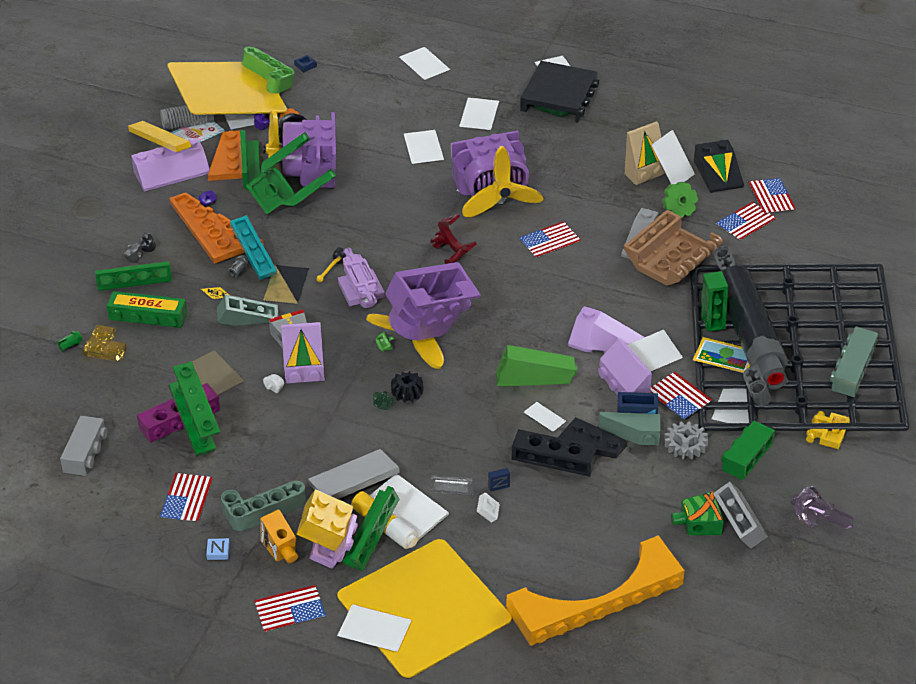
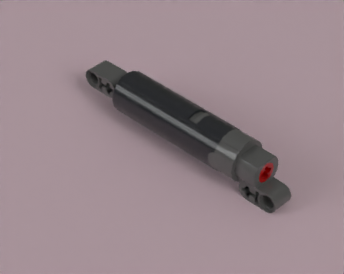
M720 246L714 251V257L728 285L727 312L750 365L744 371L743 377L754 403L757 406H765L771 401L768 389H778L788 382L784 372L788 364V358L749 270L746 267L736 265L732 253L727 246Z

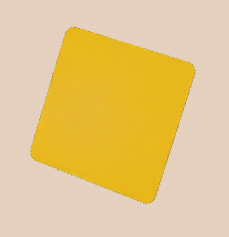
M171 62L167 65L189 112L192 114L270 113L271 110H276L277 113L287 112V107L279 93L267 91L268 80L244 67L242 62Z
M442 539L434 540L342 588L337 594L338 599L348 611L352 605L411 620L398 652L378 647L398 673L405 678L417 675L509 624L512 619L510 612L451 546Z

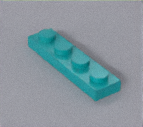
M247 215L231 220L230 226L259 280L277 275V270Z

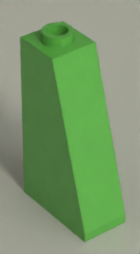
M507 345L496 370L497 386L570 384L572 377H575L577 374V365H575L574 357Z

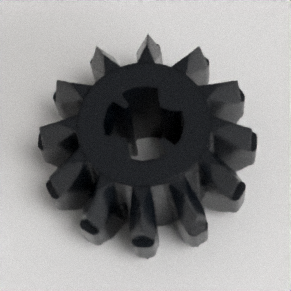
M402 371L401 375L395 374L391 381V393L397 401L403 400L404 403L406 401L413 402L414 399L419 400L420 395L423 394L422 377L418 376V373L412 374L411 371L408 373Z

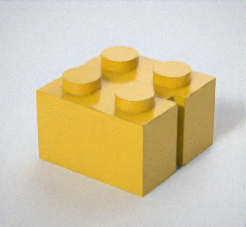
M315 489L305 504L296 535L336 551L345 538L353 506Z

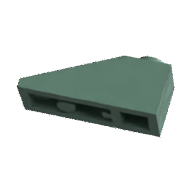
M224 295L217 306L218 323L232 326L269 323V319L278 317V306L275 304Z
M600 412L599 428L638 445H659L660 414Z

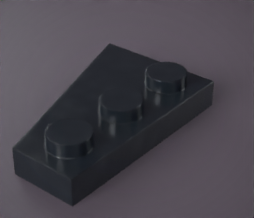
M577 417L558 436V438L596 445V455L615 459L627 447L626 440Z

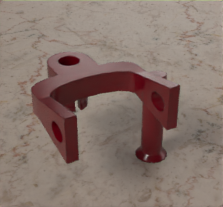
M459 214L443 218L439 221L438 227L440 230L430 240L431 244L435 242L432 246L436 249L441 245L449 244L452 250L456 252L448 260H444L445 264L457 262L477 245L476 241L462 245L452 234L448 225H451L460 218Z

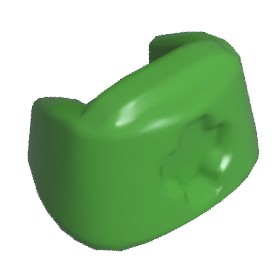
M385 331L376 336V343L381 351L385 352L394 348L390 341L394 340L393 336L388 338Z

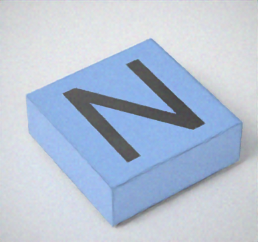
M229 538L208 539L207 560L228 559Z

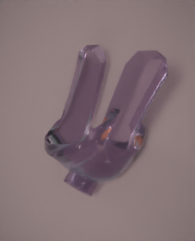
M806 486L800 495L796 494L791 499V504L794 506V511L798 518L812 528L817 526L815 520L818 517L844 529L853 527V517L834 509V504L824 501L818 490L813 486Z

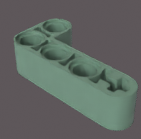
M292 481L244 501L237 491L226 490L221 495L223 514L234 530L244 531L259 525L260 518L278 509L284 515L303 507L306 504L305 485L301 481Z

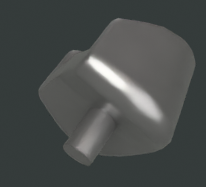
M137 243L128 245V250L123 254L126 260L136 262L141 257L140 245Z

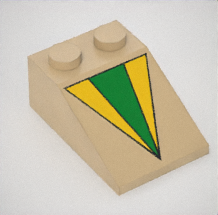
M657 121L627 132L625 175L635 185L665 174L652 147V144L661 138Z

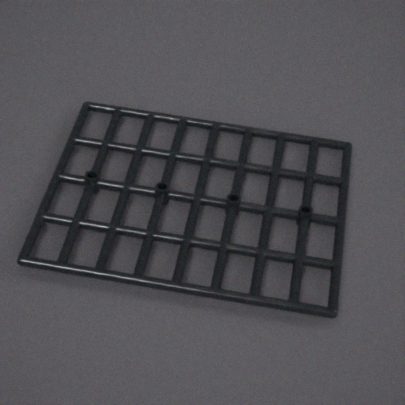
M737 264L738 266L746 267L749 272H783V283H755L757 290H782V293L786 296V301L763 303L766 309H787V321H771L774 328H786V331L790 333V340H780L783 348H791L792 358L788 360L786 368H790L791 372L794 373L795 381H788L778 389H796V402H769L765 406H757L745 381H704L703 368L722 367L695 361L696 386L702 393L705 394V389H746L747 402H709L698 410L699 429L704 428V431H743L753 421L757 422L756 410H795V413L799 416V423L761 424L775 431H808L810 429H828V431H832V429H839V431L842 429L846 431L909 430L906 402L882 264ZM698 265L690 271L695 353L702 340L701 329H706L703 321H700L702 302H699V291H702L703 283H698V272H720L718 265ZM830 271L831 282L794 283V279L791 278V272ZM837 271H876L878 282H838ZM832 290L833 301H794L793 291ZM840 290H879L881 301H841ZM882 308L884 320H844L842 309ZM795 309H835L836 320L799 321V318L795 315ZM726 321V328H734L731 321ZM798 328H837L839 340H798L797 331ZM845 328L886 329L887 340H877L876 348H889L890 360H870L867 368H892L894 380L861 381L859 388H895L897 401L855 402V397L846 395L847 402H808L807 397L804 396V389L832 388L833 382L803 381L802 368H835L837 360H803L799 353V348H840L841 354L843 346L848 345L846 344ZM717 340L741 346L739 340ZM848 409L850 423H807V410ZM856 409H898L900 423H858ZM706 410H748L749 423H707Z

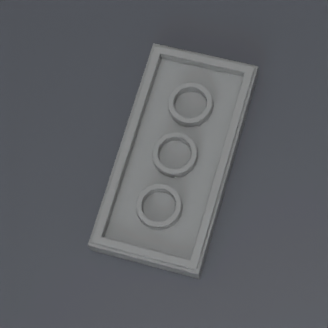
M379 449L311 477L308 481L314 490L316 489L336 499H340L399 474L400 471L399 467Z

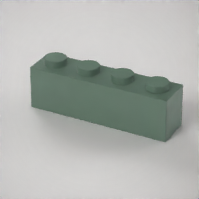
M855 327L853 334L849 333L846 342L848 345L843 346L842 358H838L835 369L837 370H833L830 377V382H833L831 391L855 397L876 348L877 332Z

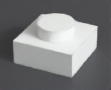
M487 493L479 496L477 512L492 523L498 518L500 504Z

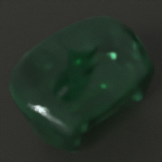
M386 391L373 394V405L381 410H388L393 403V397L387 396Z

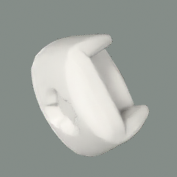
M276 374L269 375L263 379L265 387L275 393H279L284 386V380Z

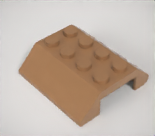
M669 210L663 212L623 246V249L638 271L666 286L681 281L689 271H692L710 253L723 244V239L712 232L710 233V239L705 241L681 228L682 217Z

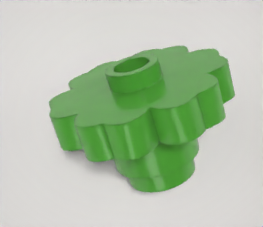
M677 182L676 184H670L665 189L664 193L666 196L662 199L665 210H669L682 218L690 216L695 211L696 206L694 203L698 201V197L696 196V191L691 190L689 183Z

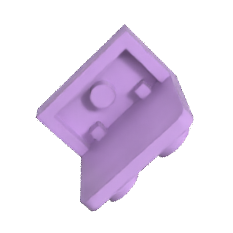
M351 515L345 538L336 551L313 543L309 559L332 569L337 562H341L345 551H350L354 539L351 538L358 527V523H356L357 515Z

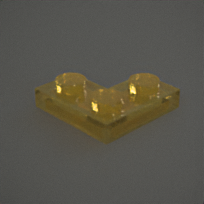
M96 325L83 349L84 356L120 362L127 349L126 343L112 341L116 333L114 327Z

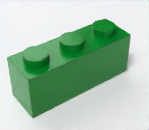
M722 271L703 274L701 317L707 332L726 329L728 285Z
M753 421L749 427L746 426L739 439L736 438L733 441L729 451L726 450L721 458L723 462L722 471L744 480L773 445L775 430L756 421Z

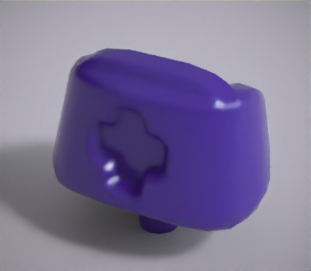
M255 114V127L259 130L268 128L270 121L265 115Z
M211 190L199 196L200 204L204 207L215 203L217 200L216 194Z

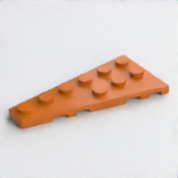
M186 192L169 198L174 210L214 264L245 253L230 226V219L220 213L217 215L213 212L212 208L204 207L200 204L199 200Z

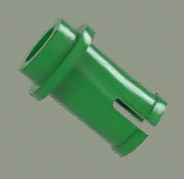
M71 331L70 335L58 340L57 345L64 352L75 344H81L80 342L83 341V338L79 331Z

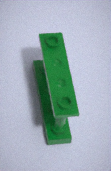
M190 361L173 366L177 382L170 383L169 390L195 456L214 452L216 447L211 436L220 434V430L193 362Z

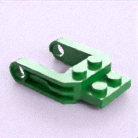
M306 132L263 161L260 176L246 185L266 214H269L280 205L294 207L337 176L331 168L294 194L293 189L280 171L275 168L276 164L310 140Z

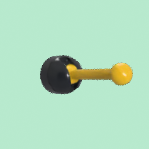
M338 247L332 255L334 261L321 275L317 276L318 282H323L325 275L336 263H343V258L346 257L343 248Z

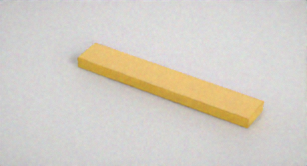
M145 121L128 126L130 132L176 153L191 147L189 140Z

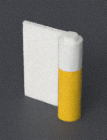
M398 474L391 477L371 495L364 491L359 492L351 503L353 509L365 518L378 491H385L387 486L393 487L400 500L383 532L404 549L414 547L424 535L449 515L448 511Z

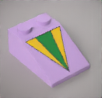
M320 322L281 325L286 383L325 381Z

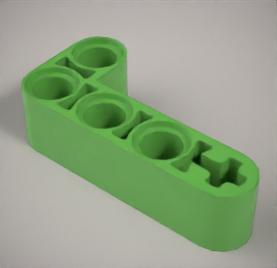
M244 48L242 65L268 80V92L280 93L292 88L294 79L293 69L257 48Z

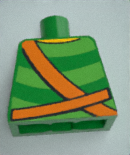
M713 492L683 499L681 501V511L671 513L672 525L684 524L686 532L690 536L722 535L723 518Z

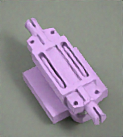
M348 247V249L344 250L346 257L343 258L346 276L338 277V284L349 306L360 304L364 308L373 307L377 303V299L385 298V292L373 269H370L366 259H363L361 254H353L352 249Z

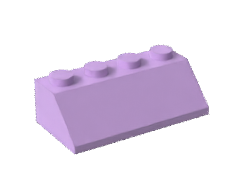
M198 138L189 139L191 147L177 153L165 147H160L131 155L133 170L143 191L207 175L210 169L204 149Z

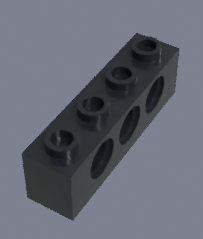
M518 429L512 444L511 460L590 477L596 461L597 446Z

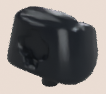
M150 233L144 234L140 238L141 249L144 252L154 251L156 244Z

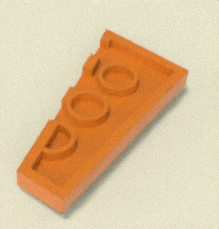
M240 131L222 133L208 173V181L242 178Z

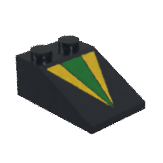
M729 140L695 145L694 163L710 193L744 187L736 155Z

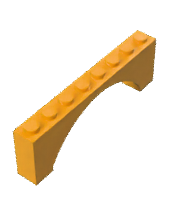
M658 535L640 542V560L635 571L626 582L610 593L587 600L568 601L540 596L528 591L525 587L506 595V609L510 612L530 646L537 643H543L554 636L562 635L574 628L582 627L596 619H602L611 613L620 612L626 607L639 604L651 597H657L671 589H677L683 585L685 570Z

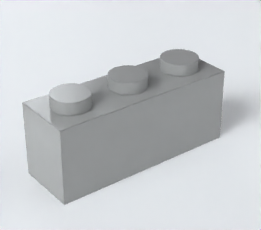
M80 416L60 458L63 473L87 476L89 469L94 465L96 454L100 452L103 439L107 437V427H105L104 419Z
M728 482L713 493L739 538L752 549L768 537L743 494L735 485Z

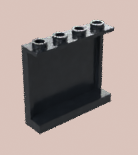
M540 61L520 98V111L527 112L530 105L574 113L576 114L575 122L578 123L580 118L584 116L585 108L589 106L590 98L594 96L595 88L599 86L597 71Z

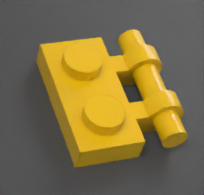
M818 411L817 415L813 416L811 422L850 423L849 417L832 412L830 417H826L823 411ZM810 429L806 432V441L812 443L814 439L820 438L819 444L839 450L847 431L844 429L841 431L839 429H832V431H828V429Z

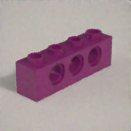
M208 383L203 384V390L214 414L220 411L219 396ZM173 398L137 415L139 429L150 443L184 427Z

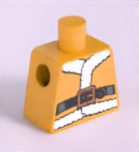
M278 509L260 518V541L276 561L285 558L287 563L296 561L298 559V555L295 552L296 537L281 511Z

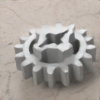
M681 421L679 426L672 424V428H667V433L664 436V446L668 448L669 453L674 452V457L682 455V459H685L686 456L693 459V455L700 457V453H705L706 448H708V433H704V428L698 429V424L692 426L691 422L688 421L687 425H684Z

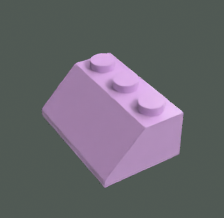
M618 338L600 358V367L598 368L600 377L605 379L610 389L617 395L618 392L650 393L652 373L622 338Z

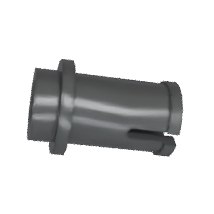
M243 255L236 257L234 264L227 271L228 274L233 278H237L241 271L248 267L249 260Z

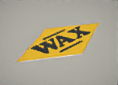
M221 287L201 289L212 299L223 298L224 295H229Z

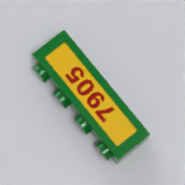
M113 291L107 304L109 320L182 328L188 313L186 299Z

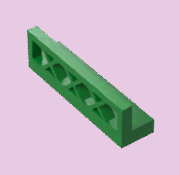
M240 130L243 187L248 189L246 185L260 176L258 140L246 141L245 130Z
M169 261L95 271L98 291L172 281Z
M387 486L385 491H378L354 538L350 551H347L342 561L345 566L363 572L400 500L393 487Z

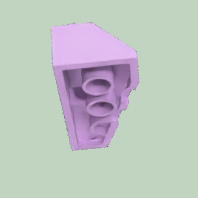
M584 306L576 318L568 346L584 352L601 350L605 354L618 338H622L628 345L645 337L605 313Z

